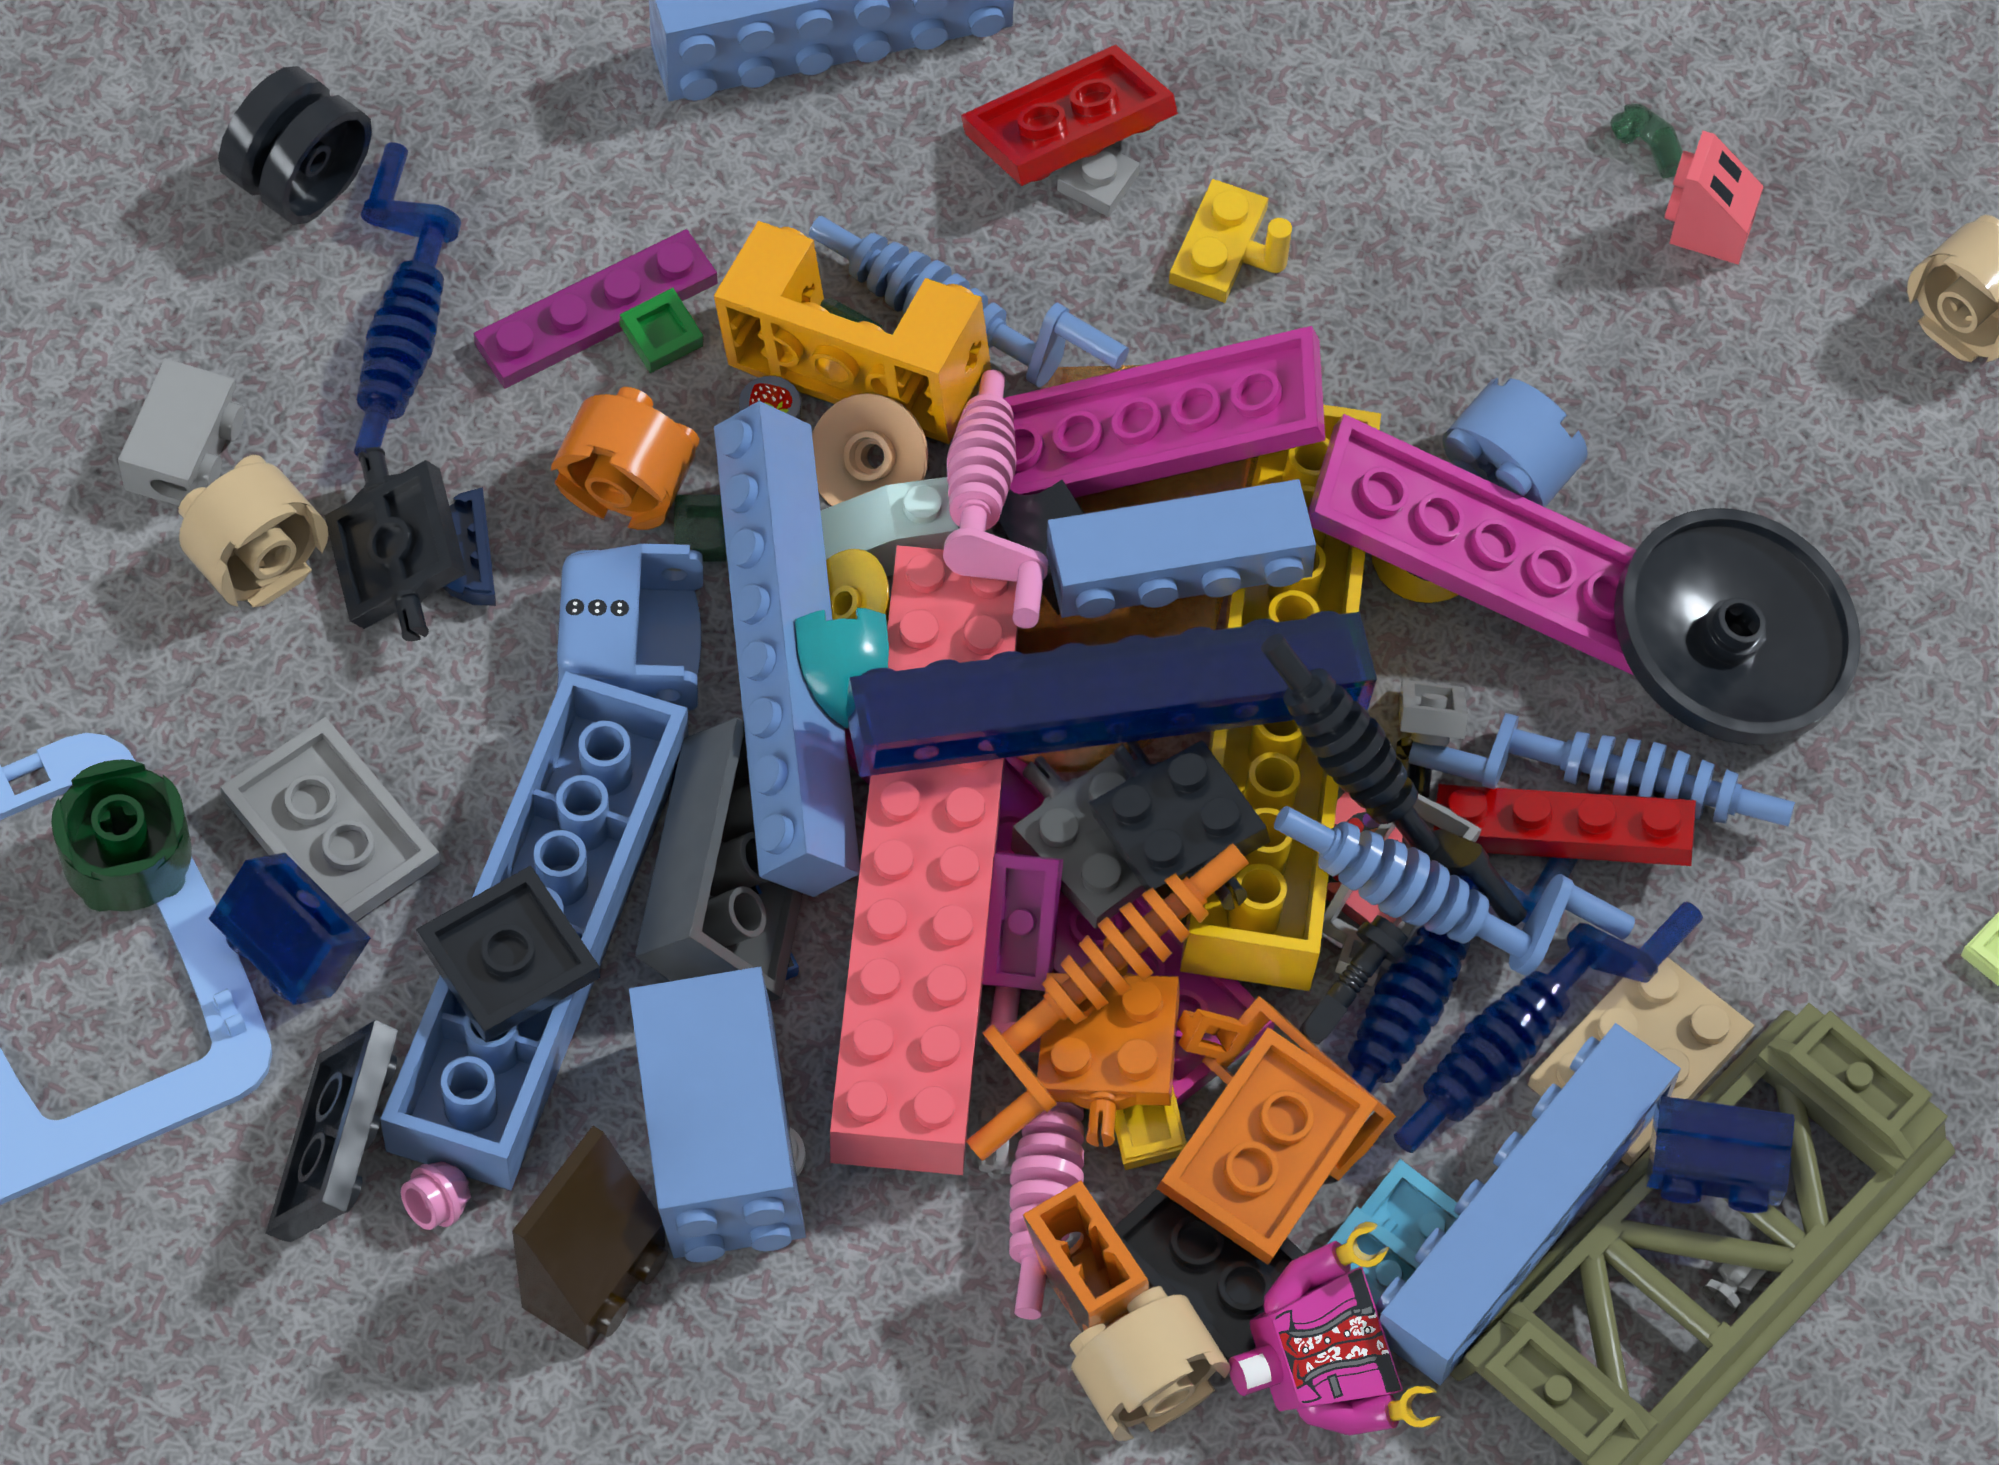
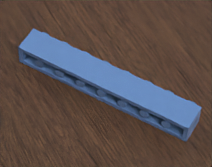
M757 401L714 426L758 869L759 877L815 897L859 875L860 863L845 727L829 717L815 700L803 676L797 649L795 619L815 611L825 610L826 621L833 620L812 429L810 424L761 401Z

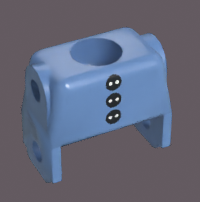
M636 544L605 550H583L569 555L563 563L557 646V691L565 671L687 707V711L697 708L698 673L701 657V621L695 590L703 586L702 553L690 550V545ZM677 568L681 569V571H670L667 569Z

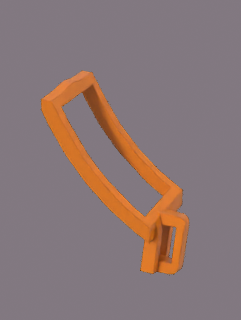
M1260 996L1257 997L1239 1019L1201 1009H1196L1195 1012L1184 1010L1177 1022V1026L1183 1034L1178 1044L1187 1052L1204 1055L1205 1057L1202 1062L1227 1085L1234 1076L1227 1068L1271 1020L1310 1056L1378 1101L1373 1110L1374 1113L1363 1124L1330 1173L1337 1181L1369 1151L1381 1133L1396 1117L1390 1109L1340 1068ZM1205 1033L1215 1035L1222 1045L1203 1040L1202 1038Z

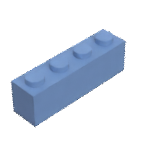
M1300 479L1048 520L1046 553L1061 618L1076 615L1085 618H1096L1118 608L1137 605L1155 608L1168 605L1179 598L1203 594L1210 597H1223L1236 592L1240 588L1264 584L1274 587L1292 585L1302 578L1312 577L1316 551V541Z

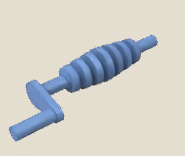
M819 216L810 228L809 237L848 259L849 274L860 283L867 281V288L877 297L885 296L886 304L896 312L903 310V316L925 278L945 285L958 284L970 290L969 281L958 273L952 275L951 267L939 260L931 262V258L928 255L918 251H913L909 254V248L900 243L892 242L888 245L887 238L879 234L871 233L865 238L860 239L823 216ZM973 288L970 290L974 295L982 297L988 348L994 346L1028 367L1026 379L1037 387L1045 385L1057 370L1064 354L1066 340L1114 369H1119L1128 356V347L1069 313L1068 308L1058 302L1045 315L1035 343L1006 325L1007 314L1002 307L995 302L988 305V297L979 289Z
M1508 713L1504 715L1489 758L1445 746L1426 745L1413 741L1408 760L1409 764L1478 781L1484 787L1495 789L1508 762L1509 755L1514 754L1560 766V770L1565 771L1564 781L1573 785H1577L1581 772L1590 774L1588 791L1596 794L1602 793L1605 780L1609 779L1615 781L1612 795L1628 796L1630 786L1632 785L1640 788L1638 797L1654 798L1655 792L1665 794L1664 798L1696 800L1695 819H1701L1704 807L1708 805L1715 807L1713 822L1726 823L1729 815L1735 816V813L1789 827L1795 805L1793 801L1742 788L1743 785L1737 784L1739 774L1726 769L1722 783L1713 781L1715 764L1702 760L1697 776L1687 774L1691 755L1680 750L1677 751L1672 770L1664 768L1663 762L1667 747L1664 744L1653 742L1647 763L1638 761L1641 740L1628 738L1622 756L1613 754L1616 740L1614 736L1602 735L1598 748L1595 750L1588 748L1590 733L1576 732L1574 740L1568 739L1565 742L1517 729L1519 716Z
M1285 806L1280 810L1274 822V829L1319 852L1318 864L1322 870L1331 876L1338 875L1340 883L1352 891L1358 890L1359 896L1371 905L1378 904L1381 912L1392 918L1401 917L1402 921L1417 927L1424 925L1426 930L1438 935L1447 933L1450 939L1460 943H1467L1477 936L1510 954V968L1523 976L1534 972L1544 959L1564 910L1573 913L1621 940L1628 937L1635 924L1633 916L1575 886L1573 880L1566 876L1557 874L1547 885L1525 926L1520 930L1490 914L1488 911L1489 900L1486 896L1476 889L1469 890L1468 883L1457 875H1450L1446 867L1435 860L1430 861L1426 853L1415 847L1407 849L1404 843L1393 839L1384 841L1382 835L1369 830L1360 833L1358 826L1347 822H1340L1330 829L1289 806Z

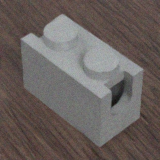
M164 359L118 458L124 490L180 506L181 501L192 490L201 487L207 488L220 477L222 458L219 455L226 440L234 442L237 439L245 417L244 406L232 401V395L236 388L234 378Z

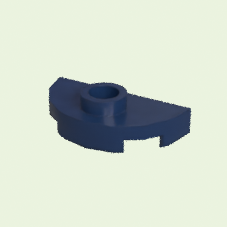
M483 487L458 494L453 498V504L450 505L466 575L443 586V588L451 596L469 604L496 606Z

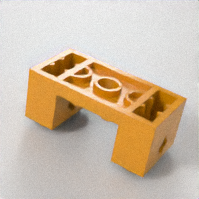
M758 221L714 294L728 365L756 377H781L792 383L798 392L833 404L847 397L859 394H877L889 397L901 403L915 416L925 436L946 444L951 442L956 432L966 403L977 395L981 375L985 371L991 370L982 297L974 295L970 290L961 285H945L925 278L893 335L886 333L882 328L866 321L857 323L831 314L826 310L814 240L791 227L778 228Z

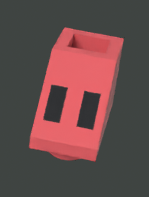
M1702 131L1695 153L1683 151L1675 174L1674 188L1664 217L1666 220L1675 222L1669 244L1739 265L1764 186L1715 134Z

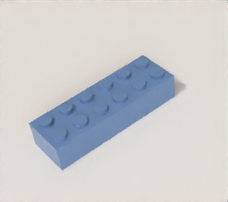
M649 0L651 47L668 101L683 98L697 101L708 98L715 91L742 85L748 88H757L768 84L774 78L797 73L816 75L826 71L830 66L856 60L875 62L884 58L888 53L915 47L921 50H929L940 46L946 40L964 36L988 37L998 33L1002 28L1012 26L1014 0Z

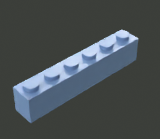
M1617 1023L1612 1026L1601 1041L1591 1036L1584 1043L1570 1065V1069L1575 1072L1563 1088L1554 1083L1546 1090L1531 1115L1537 1119L1524 1136L1514 1131L1508 1137L1493 1160V1164L1498 1169L1486 1184L1478 1179L1470 1184L1455 1206L1454 1212L1459 1215L1457 1220L1446 1233L1437 1227L1428 1236L1415 1256V1261L1420 1264L1407 1282L1399 1276L1396 1277L1383 1292L1375 1306L1376 1310L1381 1313L1379 1321L1381 1322L1389 1349L1440 1386L1672 1095L1681 1068Z

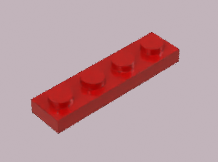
M1438 784L1436 803L1450 809L1456 815L1481 828V833L1475 843L1480 844L1487 853L1692 866L1696 800L1509 788L1491 789L1488 787ZM1434 825L1433 831L1441 829Z

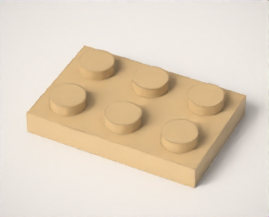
M1654 946L1642 956L1530 1076L1528 1086L1541 1097L1554 1083L1563 1088L1575 1073L1570 1069V1065L1584 1043L1591 1036L1601 1041L1615 1023L1680 1067L1681 1070L1671 1097L1621 1158V1161L1629 1167L1751 1036L1755 1026Z

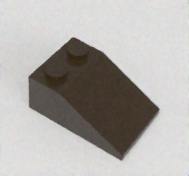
M595 1126L590 1128L512 1231L522 1308L587 1350L600 1333L609 1337L617 1330L629 1309V1302L626 1301V1298L639 1281L645 1285L651 1283L662 1269L668 1256V1250L665 1249V1229L659 1213L606 1134Z

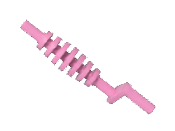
M987 370L981 375L979 394L971 398L964 407L948 450L949 511L952 520L960 529L953 531L946 538L943 558L946 565L959 575L1017 582L1013 622L1021 628H1032L1038 623L1043 579L1047 575L1048 559L1039 551L985 532V530L992 528L1000 518L1015 475L1017 463L1013 411L1009 403L1003 399L1005 377L998 370Z
M995 987L991 1020L986 1029L994 1024L1003 1033L1017 1022L1021 988ZM1041 1036L1024 1051L1039 1053ZM985 1037V1038H984L985 1043H986L987 1045L993 1047V1046L990 1044V1042L987 1040V1038ZM1056 1102L1057 1105L1049 1112L1044 1110L1022 1129V1138L1019 1140L1015 1152L1016 1161H1014L1011 1167L1010 1207L1012 1211L1009 1215V1229L1013 1235L1009 1239V1254L1013 1260L1021 1264L1014 1313L1023 1319L1034 1320L1041 1317L1046 1285V1275L1038 1261L1023 1214L1080 1180L1084 1181V1173L1082 1171L1084 1167V1149L1081 1146L1084 1142V1126L1081 1122L1084 1118V1108L1073 1103ZM1070 1233L1061 1238L1060 1241H1066Z

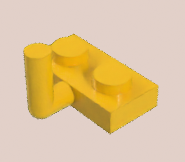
M1212 178L1170 270L1169 284L1225 303L1243 263L1271 273H1280L1286 268L1292 225L1287 219L1274 218L1268 224L1265 245L1253 241L1267 211L1269 198Z

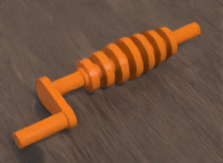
M1233 843L1192 877L1188 878L1186 876L1181 880L1174 873L1166 878L1164 881L1173 892L1164 900L1153 887L1141 894L1153 908L1145 916L1142 917L1130 902L1119 908L1120 912L1132 925L1123 934L1108 917L1104 918L1097 926L1109 939L1110 945L1101 951L1096 943L1087 935L1079 943V946L1090 958L1087 964L1081 968L1069 954L1060 963L1070 976L1069 979L1060 985L1054 976L1050 974L1042 983L1047 992L1043 995L1044 999L1005 1032L1001 1033L994 1024L982 1032L1027 1088L1022 1095L966 1140L970 1148L982 1161L987 1159L1044 1110L1049 1112L1057 1105L1056 1101L1019 1054L1061 1019L1065 1021L1067 1018H1070L1076 1025L1087 1018L1078 1006L1086 998L1090 1000L1097 1010L1109 1004V1001L1098 989L1107 981L1120 995L1131 990L1132 987L1119 972L1127 964L1134 969L1143 981L1151 976L1154 972L1139 954L1150 947L1164 963L1172 952L1160 937L1168 930H1171L1182 943L1191 933L1180 920L1191 912L1196 920L1201 923L1209 915L1203 907L1208 902L1206 899L1249 864L1248 860Z

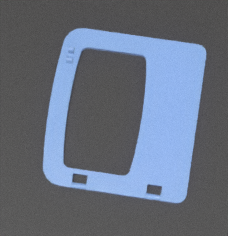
M82 733L65 737L36 750L37 753L1 767L0 765V820L66 793L72 786L71 780L82 770L94 764L109 760L125 759L135 761V759L122 743L106 735ZM44 767L50 781L14 795L9 781ZM192 856L185 875L183 888L176 895L166 897L156 903L180 954L201 1006L212 1042L210 1051L205 1057L81 1112L64 1119L49 1120L41 1115L19 1082L0 1048V1205L240 1101L255 1091L269 1073L272 1046L267 1029L231 936Z

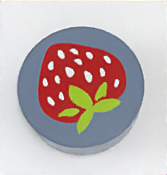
M763 376L754 379L744 387L740 394L739 412L757 401H761L797 419L801 417V398L799 392L792 383L781 377Z

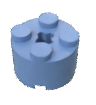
M1498 378L1492 379L1443 436V447L1451 464L1543 507H1546L1586 461L1588 455L1585 440L1579 430L1571 438L1560 424L1567 416L1565 412L1536 388L1512 378L1503 386L1498 385Z

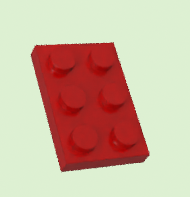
M1115 44L962 114L961 118L965 135L1020 186H1023L1030 182L1045 179L1053 171L1079 159L1097 155L1105 147L1131 135L1149 131L1157 123L1177 115L1178 112L1174 94Z

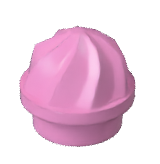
M445 1162L422 1164L412 1171L410 1180L401 1187V1198L406 1211L417 1225L426 1230H432L438 1225L449 1227L456 1223L463 1213L466 1203L471 1198L468 1187L469 1181L464 1173L456 1166Z

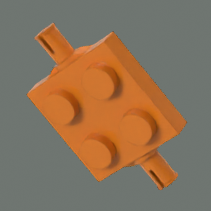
M1105 938L1103 941L1104 949L1111 944L1108 938ZM1127 964L1119 972L1132 987L1131 990L1120 995L1107 981L1098 989L1109 1001V1004L1097 1010L1090 1000L1086 998L1078 1006L1087 1018L1076 1025L1070 1018H1067L1065 1021L1061 1019L1041 1036L1037 1078L1056 1102L1073 1103L1089 1109L1086 1141L1090 1145L1099 1147L1101 1123L1103 1147L1114 1144L1116 1110L1126 1109L1135 1105L1171 1106L1180 996L1179 978L1176 976H1149L1143 981L1139 975L1128 973ZM1047 973V977L1052 974L1060 985L1070 978L1067 973Z

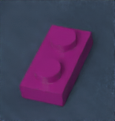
M1001 852L994 854L982 984L1045 991L1042 983L1046 979L1047 973H1053L1063 859Z

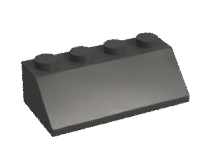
M736 717L688 736L683 740L635 957L671 981L761 967L769 1001L781 999L803 893L759 877L744 721ZM758 885L762 894H757L750 888Z

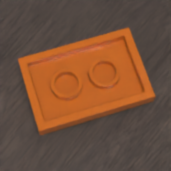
M1267 1027L1165 1174L1157 1190L1268 1265L1368 1119L1378 1101Z

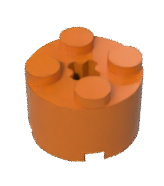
M621 387L617 395H594L583 401L551 464V471L557 469L559 472L555 480L559 491L570 502L586 513L604 519L609 509L632 517L627 528L636 530L654 529L665 521L695 459V451L700 441L699 436L691 428L675 423L668 416L654 409L652 399L644 392L632 387Z

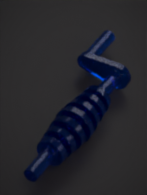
M395 142L385 145L369 199L363 204L361 217L365 222L373 226L419 237L413 259L404 261L397 266L392 282L389 283L383 295V300L380 302L366 334L367 342L365 343L363 353L364 363L361 366L360 372L361 384L358 387L356 398L358 406L365 411L354 447V454L357 457L361 451L367 453V448H381L389 419H397L404 415L409 404V398L412 397L418 385V379L423 375L435 345L434 337L437 333L438 315L441 307L440 296L444 286V277L436 268L443 242L449 243L454 241L458 237L461 228V220L458 215L446 207L436 204L394 200L408 156L407 148Z
M1550 857L1529 895L1502 877L1527 911V915L1522 921L1526 924L1551 879L1557 874H1562L1568 878L1578 859ZM1458 876L1468 883L1469 890H1478L1468 876ZM1422 925L1417 930V936L1412 937L1403 949L1406 954L1398 964L1391 963L1387 973L1381 976L1374 989L1375 995L1370 998L1366 1008V1017L1362 1019L1357 1030L1358 1040L1352 1043L1348 1053V1060L1354 1067L1351 1077L1368 1092L1372 1093L1377 1082H1393L1402 1070L1401 1064H1406L1417 1050V1045L1424 1042L1431 1032V1027L1439 1022L1444 1013V1005L1448 1002L1452 993L1453 982L1457 980L1460 973L1461 961L1465 959L1469 950L1470 941L1460 943L1450 939L1447 933L1438 935L1426 930L1424 925Z
M1683 902L1639 949L1589 924L1578 923L1567 934V943L1570 951L1548 974L1534 971L1525 976L1519 985H1515L1501 996V1000L1492 1002L1483 1010L1482 1014L1476 1015L1466 1025L1464 1033H1461L1452 1044L1451 1052L1446 1053L1437 1065V1072H1433L1424 1083L1423 1092L1427 1098L1426 1102L1394 1134L1397 1144L1403 1150L1414 1153L1446 1118L1455 1122L1464 1120L1474 1111V1107L1483 1105L1492 1097L1493 1092L1500 1091L1511 1082L1512 1078L1519 1076L1529 1065L1530 1059L1534 1058L1540 1050L1543 1040L1547 1039L1555 1029L1556 1020H1560L1569 1009L1570 1000L1566 992L1590 967L1594 970L1643 983L1649 982L1657 974L1660 964L1703 920L1700 910L1690 902Z

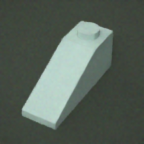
M947 477L885 485L821 510L826 560L832 555L847 549L865 550L879 560L886 576L894 575L897 545L944 550L946 538L953 531L958 530V525L955 524L950 516Z

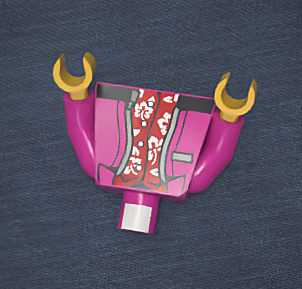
M1364 1222L1359 1224L1350 1234L1347 1243L1341 1245L1339 1242L1333 1241L1294 1259L1283 1270L1264 1296V1312L1250 1320V1330L1256 1349L1235 1355L1229 1359L1230 1377L1240 1395L1246 1396L1270 1388L1275 1406L1279 1411L1296 1409L1306 1424L1349 1436L1394 1429L1398 1426L1400 1420H1404L1413 1427H1429L1439 1421L1441 1416L1421 1420L1413 1414L1411 1409L1412 1401L1418 1394L1437 1392L1430 1386L1410 1388L1402 1395L1400 1400H1395L1393 1395H1390L1403 1391L1362 1268L1376 1266L1386 1256L1389 1247L1381 1249L1377 1254L1368 1255L1363 1253L1357 1245V1237L1375 1230L1378 1226L1376 1223ZM1351 1263H1355L1361 1267L1351 1269Z

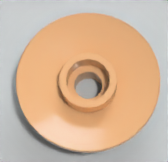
M859 394L847 397L831 406L822 415L813 430L812 438L818 492L831 506L885 485L924 480L928 465V447L924 432L915 416L894 399L877 394ZM874 445H878L884 453V460L877 468L872 467L867 458L869 449Z

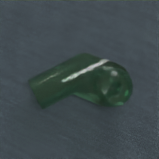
M1632 103L1625 105V111L1615 114L1610 122L1617 139L1621 140L1622 143L1630 144L1637 137L1642 138L1650 147L1661 177H1674L1683 149L1672 124L1643 104Z

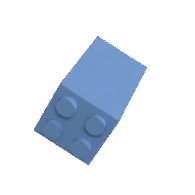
M761 967L629 988L657 1204L673 1258L685 1257L691 1262H708L722 1257L725 1251L748 1247L758 1251H774L788 1246L792 1240L806 1238L776 1029Z

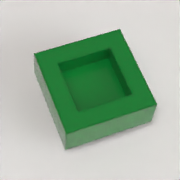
M674 288L620 314L619 325L649 373L703 347L704 335Z

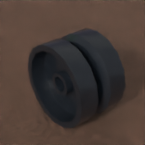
M299 66L283 67L267 76L258 84L234 113L222 137L218 155L220 172L252 196L260 195L261 202L292 225L308 223L328 208L357 176L368 153L372 137L371 119L340 95L330 96V90L324 84Z

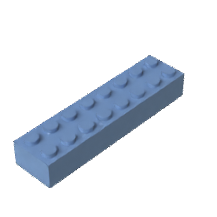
M565 671L472 898L531 865L593 958L601 966L674 783L681 746L684 738L689 736L687 707ZM440 975L380 1119L386 1152L424 1164L445 1162L456 1166L466 1177L511 1191L594 982L485 1043Z

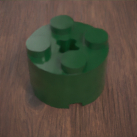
M109 760L82 770L71 780L72 786L63 795L62 799L59 800L58 797L52 811L51 820L52 832L62 869L71 888L83 899L90 909L99 912L108 910L121 912L140 910L152 906L166 897L176 895L185 883V875L191 862L192 845L182 799L173 782L164 775L162 778L158 774L147 770L145 764L133 760Z

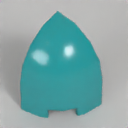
M866 608L856 609L857 619L841 618L826 621L825 610L815 611L795 619L797 649L803 676L815 700L829 717L847 729L868 712L879 696L888 672L889 642L886 614Z

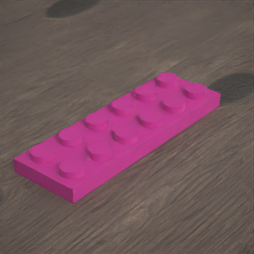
M1313 326L1003 398L1009 403L1013 411L1016 444V471L1010 489L1020 495L1040 493L1063 479L1076 498L1325 441L1320 340Z
M1346 414L1342 415L1333 427L1308 514L1313 528L1634 675L1627 664L1618 640L1614 603L1620 576L1636 549Z

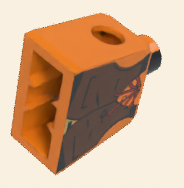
M1081 1180L1023 1214L1038 1261L1045 1272L1046 1279L1081 1332L1097 1324H1105L1107 1328L1129 1314L1127 1305L1136 1296L1149 1289L1147 1277ZM1080 1232L1081 1235L1078 1242L1070 1249L1068 1242L1060 1241L1061 1238L1069 1233Z

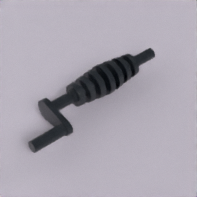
M1277 633L1267 638L1261 645V651L1288 685L1283 701L1290 714L1295 716V723L1300 732L1306 736L1309 748L1317 756V761L1325 773L1331 776L1334 782L1345 792H1348L1350 797L1360 807L1365 808L1367 814L1376 823L1389 824L1393 822L1409 845L1426 853L1430 861L1435 860L1449 870L1450 875L1468 876L1479 892L1488 898L1489 905L1501 920L1512 926L1521 923L1525 919L1527 911L1489 862V855L1478 843L1444 829L1431 831L1413 806L1417 801L1418 791L1412 780L1407 777L1406 769L1401 760L1396 757V752L1391 742L1385 737V732L1376 719L1370 717L1368 711L1357 701H1353L1352 696L1341 685L1336 684V680L1325 669L1316 668L1309 670L1282 634Z

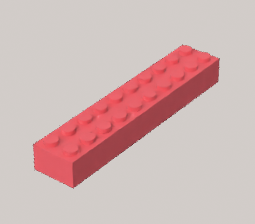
M899 545L896 548L887 627L889 642L888 672L879 697L830 1127V1163L963 1175L982 994L993 863L998 836L1019 627L1013 622L1017 582L959 575L946 565L943 558V549Z

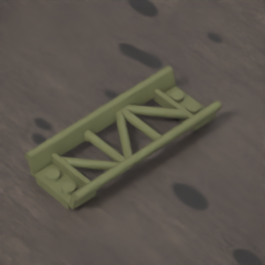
M1810 1003L1797 1015L1791 1011L1784 1010L1539 1261L1450 1375L1455 1380L1461 1381L1475 1372L1479 1373L1583 1465H1662L1955 1154L1953 1145L1946 1139L1945 1122L1948 1116L1930 1102L1932 1093L1832 1011L1824 1015ZM1760 1078H1763L1776 1089L1804 1232L1705 1150L1707 1145L1701 1141ZM1808 1117L1876 1172L1830 1222ZM1680 1162L1777 1245L1626 1220L1624 1218ZM1632 1248L1744 1266L1781 1274L1729 1326L1725 1321L1722 1324ZM1605 1261L1709 1349L1650 1412L1629 1396ZM1578 1266L1580 1268L1597 1367L1533 1313Z

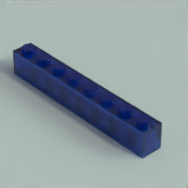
M1321 611L1308 616L1306 619L1275 622L1271 619H1258L1245 624L1243 627L1221 630L1196 627L1186 630L1180 635L1158 638L1133 635L1125 637L1117 643L1088 647L1081 643H1070L1062 645L1053 651L1023 655L1020 652L1007 651L996 654L986 660L959 663L955 660L945 659L930 663L923 668L895 671L891 668H875L866 671L861 676L849 678L846 713L859 776L864 777L1295 720V716L1290 714L1283 701L1288 685L1261 651L1263 642L1277 633L1284 636L1309 670L1316 668L1325 669L1336 680V684L1341 685L1352 696L1353 701H1357L1367 711L1377 677L1360 612L1338 614L1334 611Z

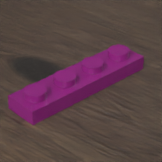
M685 229L474 332V344L503 388L506 389L623 331L619 325L621 313L671 288H674L681 301H684L718 284L717 271L690 232Z

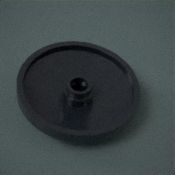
M1728 508L1700 509L1681 514L1661 524L1645 538L1625 565L1620 576L1615 595L1614 616L1618 640L1627 664L1644 690L1658 705L1674 718L1700 733L1726 742L1744 745H1765L1787 741L1803 735L1822 722L1843 699L1853 682L1859 663L1861 644L1858 618L1847 588L1831 564L1814 546L1793 530L1774 520L1748 511Z

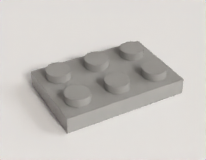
M326 717L220 786L222 799L334 935H337L441 864L439 851Z

